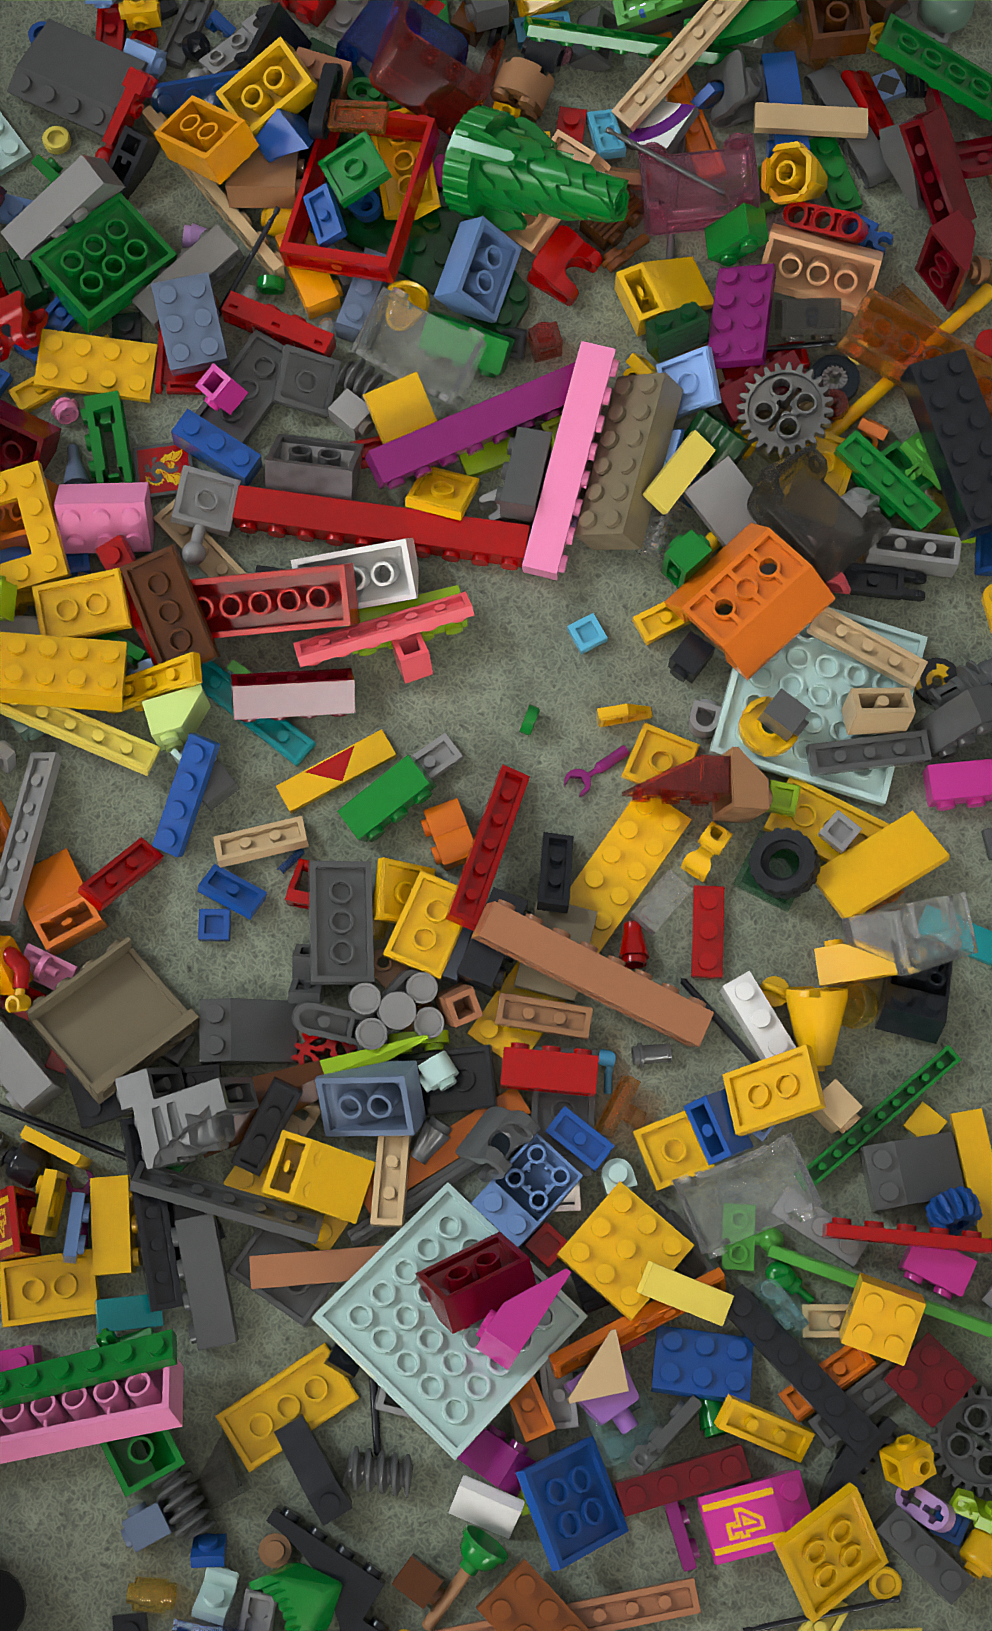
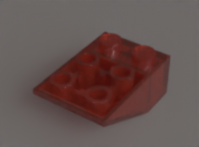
M699 755L623 791L622 796L632 797L633 802H651V798L661 799L662 804H680V800L690 801L691 806H708L709 802H718L720 797L730 794V757Z

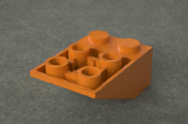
M67 848L32 867L23 904L45 949L54 956L109 927L102 913L77 893L79 886L85 881Z

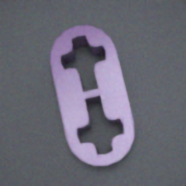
M920 1485L908 1491L898 1487L895 1494L896 1503L908 1515L927 1528L939 1533H946L952 1529L956 1521V1513L950 1504ZM909 1493H913L917 1499L922 1501L920 1506L911 1503L907 1498ZM931 1508L941 1511V1515L944 1516L942 1522L936 1521V1517L929 1513Z

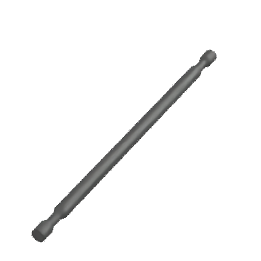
M610 127L606 128V133L614 135L624 143L724 196L725 190L714 186L709 181L632 139L618 134Z

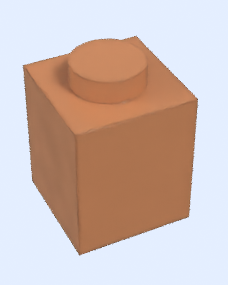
M459 983L438 992L435 996V1001L443 1015L444 1023L457 1028L483 1016L472 986Z

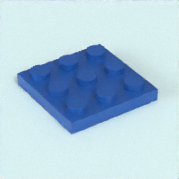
M593 1435L585 1437L516 1472L552 1571L565 1568L629 1531Z

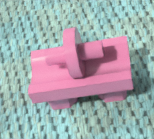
M29 943L25 948L23 955L30 961V971L34 977L33 981L53 991L60 981L67 977L72 978L79 970L77 966Z

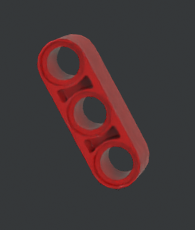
M806 202L788 204L783 211L785 223L794 229L852 244L863 242L868 235L867 223L854 212ZM800 211H804L803 219L798 223H794L795 215ZM825 217H831L829 226L821 229V221ZM858 222L857 230L853 234H847L848 226L851 223Z

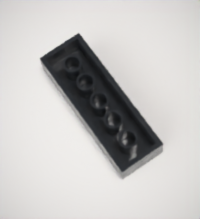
M961 349L910 364L900 377V381L960 540L964 541L992 532V419L966 351Z

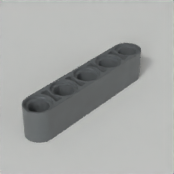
M828 65L804 77L806 90L809 89L812 93L811 99L815 105L859 108L833 65ZM869 124L866 139L837 137L839 139L837 143L845 157L849 156L852 162L850 165L858 179L863 180L865 184L863 186L864 189H870L893 178L891 171L883 160L880 142Z

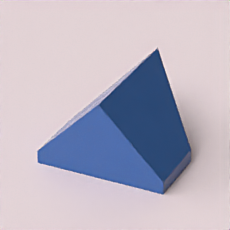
M277 108L255 137L259 144V151L269 163L289 153L308 149L315 141V139L310 138L308 123L302 116Z

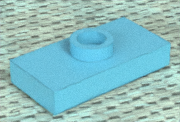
M612 109L587 112L586 115L595 151L604 160L626 157L625 143L614 135L605 132L606 128L610 127L618 134H621L617 118L611 112Z

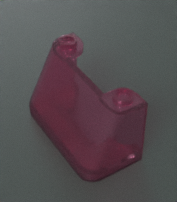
M734 133L725 140L723 149L667 155L666 148L657 142H649L643 145L709 181L714 186L725 190L724 196L638 150L643 223L645 233L649 235L704 231V228L743 203L758 208L760 206V187L753 133Z

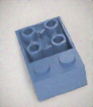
M538 1133L531 1142L526 1143L509 1161L512 1163V1168L503 1179H493L471 1202L489 1222L520 1250L541 1228L583 1177Z

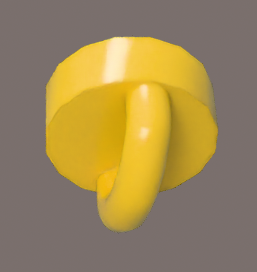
M777 976L768 977L763 980L759 987L771 1007L778 1008L787 1002L785 995L786 988L789 987L788 983Z

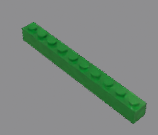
M949 1045L944 1047L802 1169L799 1174L811 1188L815 1187L962 1059Z

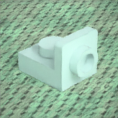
M207 1567L191 1616L223 1626L236 1593L239 1573L231 1571L226 1567Z

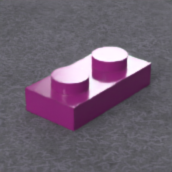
M677 1501L663 1505L682 1569L686 1572L697 1568L695 1559L700 1558L695 1538L688 1539L685 1526L689 1525L690 1521L685 1505L678 1506Z

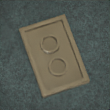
M536 901L533 915L544 921L543 926L551 930L554 927L562 929L571 935V940L579 944L581 941L590 944L598 914L597 911L570 904L567 914L537 910ZM520 963L514 987L575 1002L576 990Z

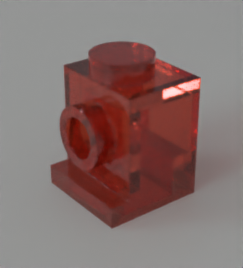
M556 321L550 323L540 322L528 328L527 341L534 363L562 356L563 340ZM549 347H553V348H554V349H550V350H547V351L540 352V350L545 349V348H549Z

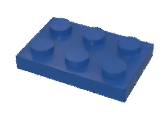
M659 1326L656 1329L651 1392L692 1397L694 1395L698 1399L724 1402L727 1395L731 1394L750 1402L753 1344L746 1337Z

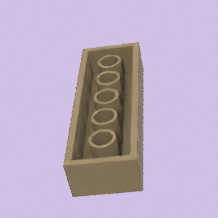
M666 372L617 377L574 534L593 550L642 549L653 507L642 494L664 466L683 394V389Z

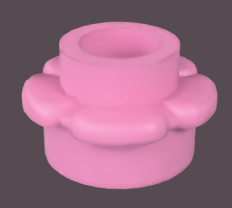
M60 398L52 406L51 414L54 415V419L58 420L59 423L69 424L78 418L79 404L75 399Z

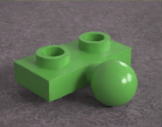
M724 1204L722 1270L754 1271L755 1245H760L766 1252L772 1244L780 1247L783 1246L784 1236L778 1228L766 1227L761 1232H755L756 1206Z

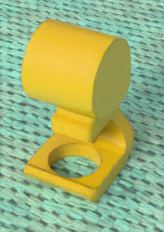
M712 821L697 842L701 846L686 855L680 868L701 882H704L710 871L713 855L720 856L733 833Z

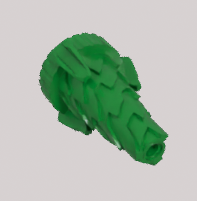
M478 105L468 110L467 114L463 115L454 129L443 164L442 191L443 196H445L446 205L454 213L460 214V217L474 219L483 216L502 232H508L515 229H526L527 221L522 213L538 217L540 213L566 221H577V219L585 221L594 220L604 223L624 221L629 210L627 208L629 193L626 189L629 180L596 171L592 165L573 159L574 154L557 150V143L534 122L520 116L515 119L508 112Z

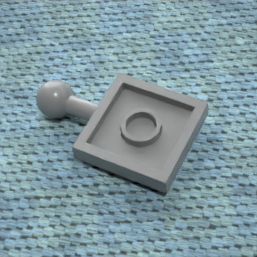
M183 465L170 522L193 528L191 541L182 550V557L186 563L198 565L204 561L206 550L202 543L205 531L228 537L233 520L238 486L241 480Z

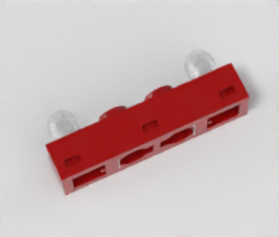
M246 285L241 294L230 291L221 308L224 322L250 333L257 329L284 346L288 344L329 358L332 356L336 348L335 336L333 334L336 329V323L331 317H324L316 327L307 323L301 316L295 314L290 316L281 312L273 304L268 303L265 305L258 302L259 289L255 285Z

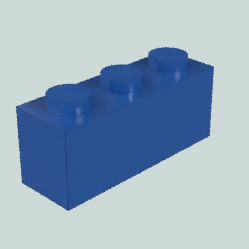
M188 408L171 431L174 445L223 476L241 480L240 485L249 486L262 468L261 454Z

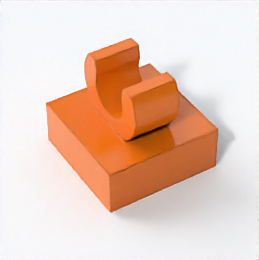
M866 416L862 417L857 429L863 431L861 434L864 437L869 436L872 439V445L876 448L879 445V439L884 441L891 428Z

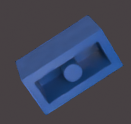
M726 1089L705 1095L683 1106L708 1165L728 1159L754 1147L748 1134L742 1137L735 1134Z

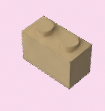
M909 687L851 688L841 712L847 735L904 733L907 731L916 710Z
M834 1079L822 1090L826 1108L811 1112L831 1135L838 1130L843 1134L861 1118L857 1112L863 1107L837 1079Z

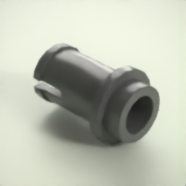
M637 1043V1046H632L631 1048L633 1065H639L640 1068H643L644 1064L672 1062L670 1043L653 1045Z

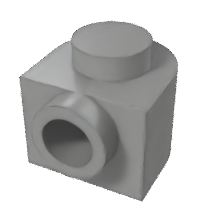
M709 699L694 700L688 720L689 731L695 737L701 739L713 736L722 707Z

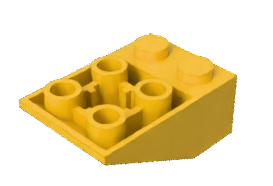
M693 256L641 262L616 272L614 289L637 337L646 334V321H651V319H655L658 315L666 314V312L670 313L671 310H676V308H680L683 304L691 303V301L696 302L704 311L713 307L714 299Z
M282 1130L261 1192L265 1196L356 1224L376 1162L322 1142Z

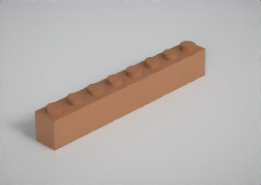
M499 899L498 902L493 901L486 904L471 938L688 1047H700L714 1014L713 1011L705 1008L706 1003L691 996L687 999L678 994L680 991L678 988L667 983L659 985L651 981L653 976L639 969L632 971L624 967L626 963L623 960L608 955L606 958L598 954V948L583 941L579 944L570 939L571 935L568 932L555 927L551 930L542 925L544 922L542 919L527 913L523 916L515 912L516 907L507 901Z

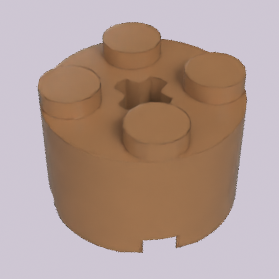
M512 57L511 61L508 62L506 58L502 63L490 94L494 101L521 109V117L536 123L537 118L541 117L555 85V80L549 72L547 77L540 72L542 67L535 62L520 57Z

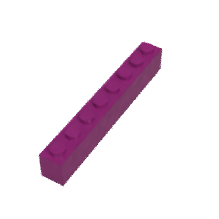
M576 362L369 450L365 459L379 489L387 486L389 490L398 488L405 484L404 479L415 475L416 479L432 472L431 467L441 463L442 467H446L458 460L457 456L467 452L468 456H471L483 450V445L493 441L495 445L510 438L509 433L516 431L517 427L532 429L536 426L535 422L541 419H545V422L560 416V411L564 408Z

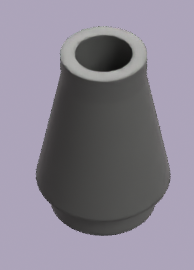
M432 1115L428 1121H424L410 1155L426 1165L428 1160L451 1138L449 1134L453 1128Z

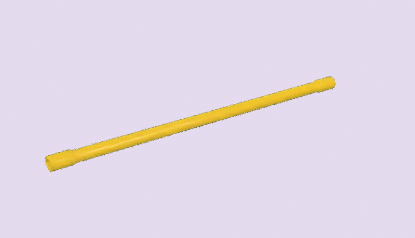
M984 283L955 313L831 424V428H826L824 431L836 436L844 433L900 382V377L910 364L923 361L971 316L985 307L992 300V285ZM792 460L757 491L765 503L784 487ZM711 531L705 536L711 545L712 553H714L721 546L720 542Z

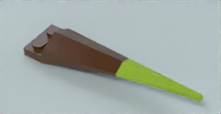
M421 1035L384 1044L374 1050L364 1049L254 1076L252 1079L258 1104L260 1105L274 1076L303 1089V1093L292 1113L294 1114L319 1100L315 1083L316 1076L389 1061L427 1040L429 1036ZM258 1108L250 1110L249 1113L234 1117L235 1138L229 1142L228 1149L240 1144ZM225 1150L208 1151L207 1154H204V1158H207L209 1156H212Z

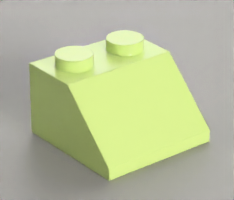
M201 684L142 701L151 736L156 744L161 747L160 750H166V752H171L174 748L177 751L183 749V744H186L189 733H196L211 707Z

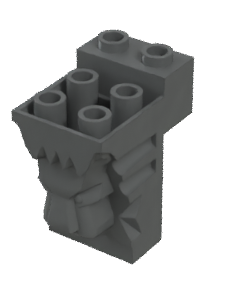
M181 1067L145 1068L115 1079L116 1097L121 1105V1109L133 1110L134 1125L139 1133L142 1146L141 1155L146 1163L147 1170L184 1166L197 1160L196 1155H204L208 1151L228 1149L229 1142L235 1138L234 1117L259 1108L252 1076L219 1077L186 1088Z

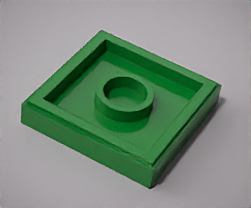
M366 130L318 161L321 170L344 209L393 177Z

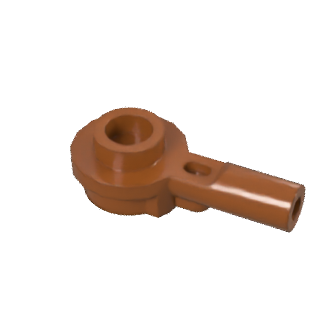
M642 233L630 241L627 247L620 250L617 247L612 248L602 257L605 261L601 266L603 269L607 268L610 273L614 272L635 255L634 252L648 244L649 237Z

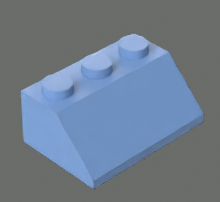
M483 216L460 222L434 298L455 313L495 323L522 247Z

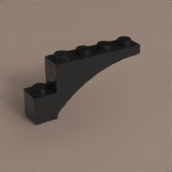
M284 1506L282 1510L278 1507L273 1509L266 1521L287 1537L303 1554L312 1568L342 1583V1590L335 1609L340 1631H388L390 1627L381 1619L373 1616L369 1620L365 1617L386 1583V1580L381 1578L384 1572L370 1562H366L364 1566L353 1559L356 1553L342 1543H339L337 1547L326 1540L328 1534L319 1527L312 1524L310 1528H307L298 1522L301 1516L289 1507Z

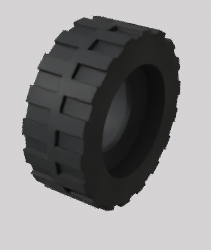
M787 827L785 829L775 828L771 832L767 831L764 833L763 837L756 840L755 846L750 851V873L763 892L767 895L769 893L773 898L777 899L783 898L787 900L791 897H800L804 892L807 893L811 889L812 884L816 883L817 875L820 874V857L811 840L804 836L802 832L794 831ZM783 849L794 851L800 861L798 870L792 876L786 878L777 877L770 870L772 856L777 851Z

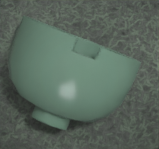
M919 0V16L928 27L930 24L937 27L938 32H956L967 25L968 20L972 16L976 0Z

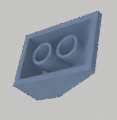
M386 1061L319 1075L315 1078L326 1137L415 1135L426 1120L417 1061Z

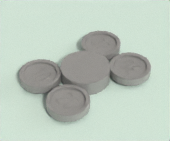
M426 972L416 973L408 979L406 993L392 992L385 995L382 999L379 990L370 983H360L354 986L349 993L350 1007L356 1013L367 1015L377 1010L378 1019L367 1018L357 1025L355 1030L357 1043L367 1050L378 1049L387 1039V1028L400 1030L408 1027L411 1023L418 1036L428 1035V1039L437 1037L444 1028V1018L441 1012L433 1007H425L416 1012L415 1003H428L435 998L438 991L435 978Z

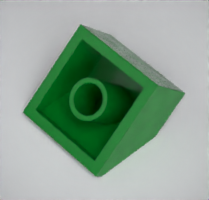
M169 1429L100 1443L125 1497L132 1495L186 1463Z

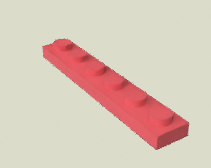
M465 591L293 643L300 668L315 666L324 660L334 657H345L354 651L364 648H375L381 643L391 640H402L411 634L421 631H432L438 626L451 622H462L466 618L475 615Z

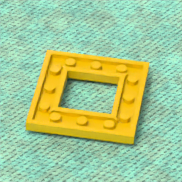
M37 460L0 472V506L18 501L32 553L1 563L0 575L5 576L7 582L17 585V592L31 589L32 586L70 577L71 573L42 464Z

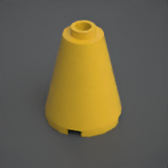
M813 986L787 987L785 996L796 1047L805 1044L811 1046L817 1071H825V1066L832 1065L848 1000V989L838 987L813 988Z

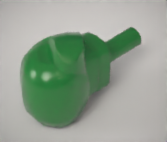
M778 1260L771 1262L766 1267L765 1276L772 1286L783 1288L791 1295L797 1293L809 1304L814 1301L815 1297L800 1286L802 1279L796 1275L788 1263Z

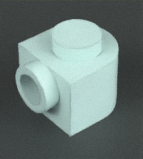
M442 1051L418 1065L422 1073L419 1075L420 1083L427 1093L438 1088L440 1091H444L457 1082L455 1077L459 1074V1071L446 1051Z
M614 1158L604 1165L601 1172V1183L605 1196L613 1190L619 1181L631 1191L637 1188L638 1184L633 1169L626 1160Z

